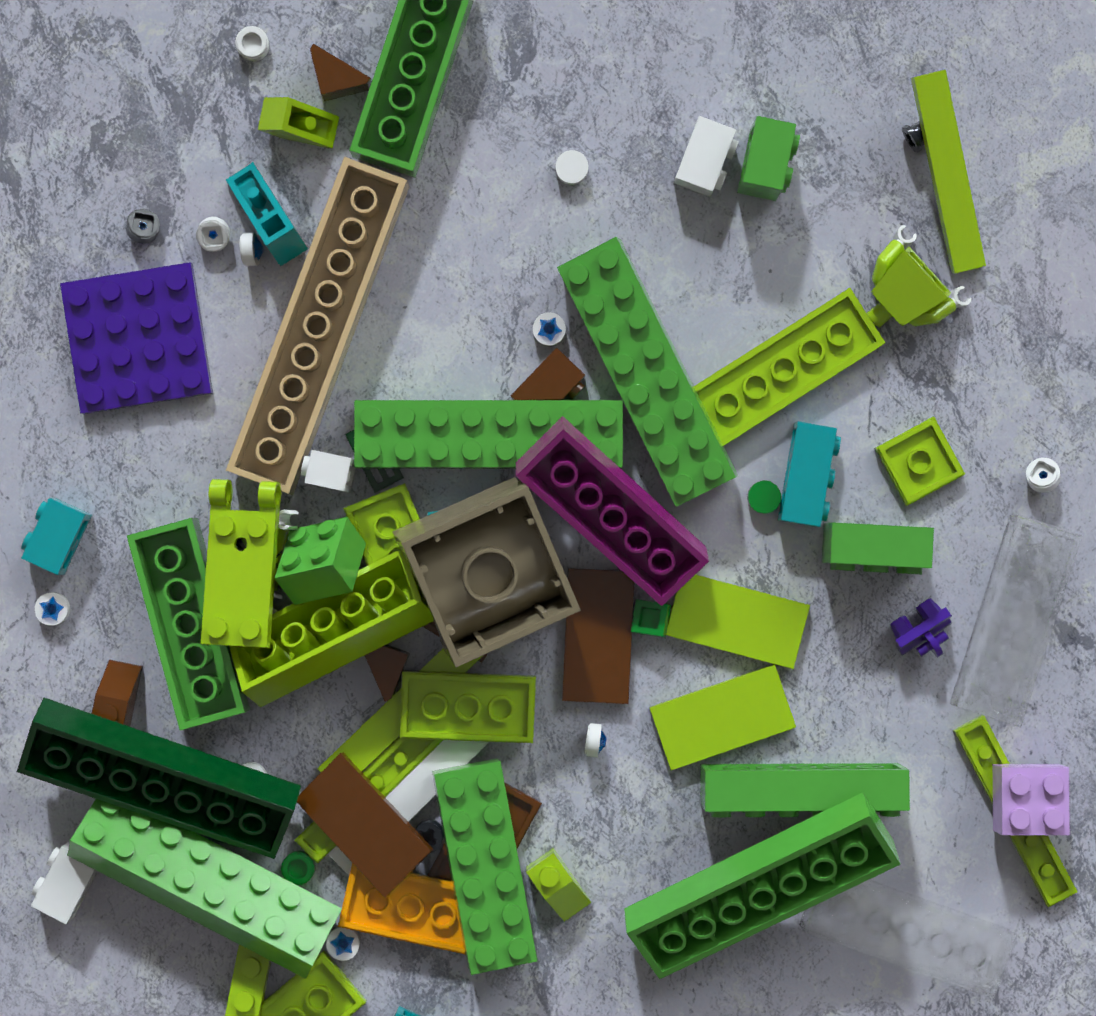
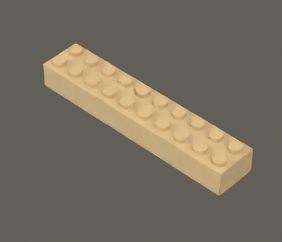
M343 158L226 471L258 483L261 481L280 482L282 492L294 495L301 476L304 457L308 456L409 190L410 186L406 179L350 158Z

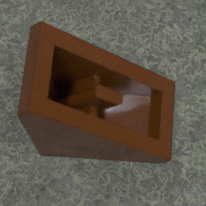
M313 44L311 46L310 52L324 101L369 91L372 83L369 76L317 45Z
M388 644L364 655L385 702L392 699L410 655V653Z

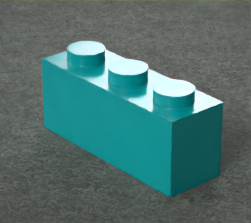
M799 421L794 423L777 521L812 527H821V521H827L830 502L825 501L827 488L832 489L835 479V469H830L832 456H838L841 444V437L836 436L837 428Z

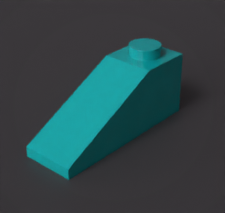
M254 162L226 179L259 236L280 267L308 250V247Z

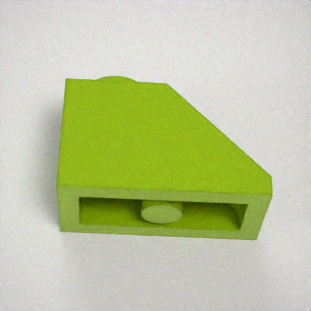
M264 97L258 130L290 141L333 148L340 116L289 97Z
M554 847L526 866V873L564 922L591 903V900Z

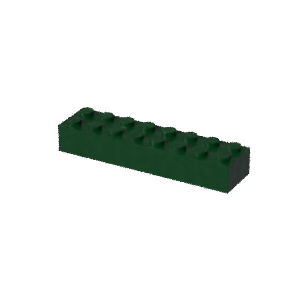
M45 697L32 720L17 768L18 773L275 859L294 813L301 789L299 784Z

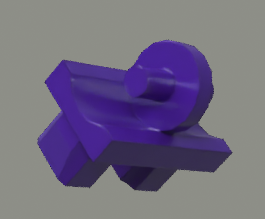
M929 598L916 607L917 613L924 622L913 627L904 615L890 624L896 639V648L902 656L917 647L916 650L921 657L929 651H932L937 658L943 654L940 644L948 640L949 637L945 631H940L952 624L950 620L952 615L946 607L941 609Z

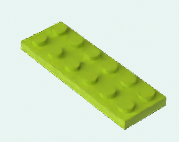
M848 288L695 385L694 388L724 446L885 344V341L852 289Z

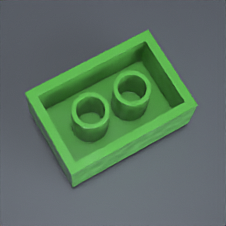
M836 522L824 523L822 563H830V570L855 571V564L863 565L864 572L889 573V566H895L896 573L922 575V568H932L934 528Z

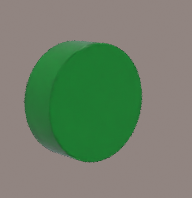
M767 480L754 483L748 490L747 501L755 512L761 514L770 513L779 506L781 492L773 482Z
M305 851L291 852L286 856L281 865L284 879L296 885L307 883L313 877L316 869L315 861Z

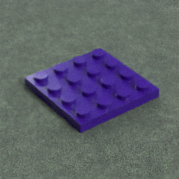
M191 262L60 283L80 414L213 394L195 275Z

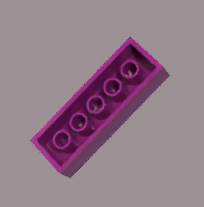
M563 416L516 462V477L527 485L661 606L709 562L706 546Z

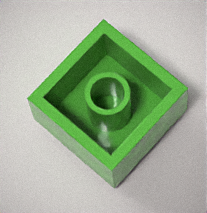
M756 116L749 133L737 193L776 201L780 193L786 192V189L790 186L793 168L788 167V162L792 161L793 156L796 155L800 135L795 134L796 124Z
M347 516L305 527H298L297 530H290L275 580L294 605L353 592L366 543Z

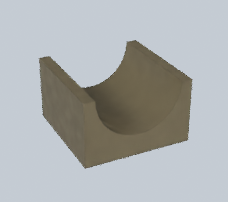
M515 477L392 532L426 601L438 630L442 647L455 667L461 666L581 611L529 487Z

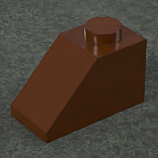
M556 348L510 396L513 400H564L567 396L573 400L585 387L581 382L585 378V374Z
M110 659L95 694L91 714L130 727L143 666Z

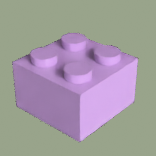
M992 764L994 832L1001 835H1070L1069 767L1060 764Z

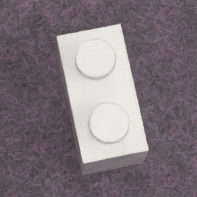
M699 116L674 184L711 197L714 189L720 191L727 174L726 171L721 170L725 158L732 160L739 142L733 139L736 129Z
M311 450V455L304 457L301 475L305 476L304 483L351 493L356 468L352 458Z
M69 842L61 846V848L56 847L47 861V865L51 867L45 878L41 876L31 892V895L35 896L31 907L64 924H68L74 919L98 871L67 856Z

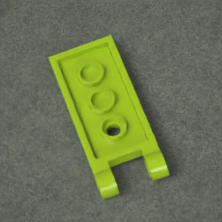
M212 479L208 492L211 506L201 644L270 648L279 512L282 496L280 482L271 481L260 482L258 488L260 511L231 510L233 495L231 480ZM240 538H245L247 547L239 551L236 547V542Z

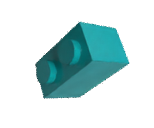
M49 498L47 502L43 501L35 516L38 522L34 531L28 532L23 540L21 549L24 550L21 559L56 575H65L92 514L57 498Z

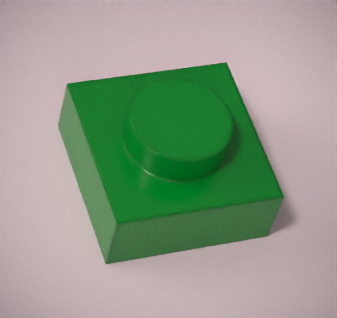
M636 599L631 632L666 638L671 605L665 603L661 606L657 602Z

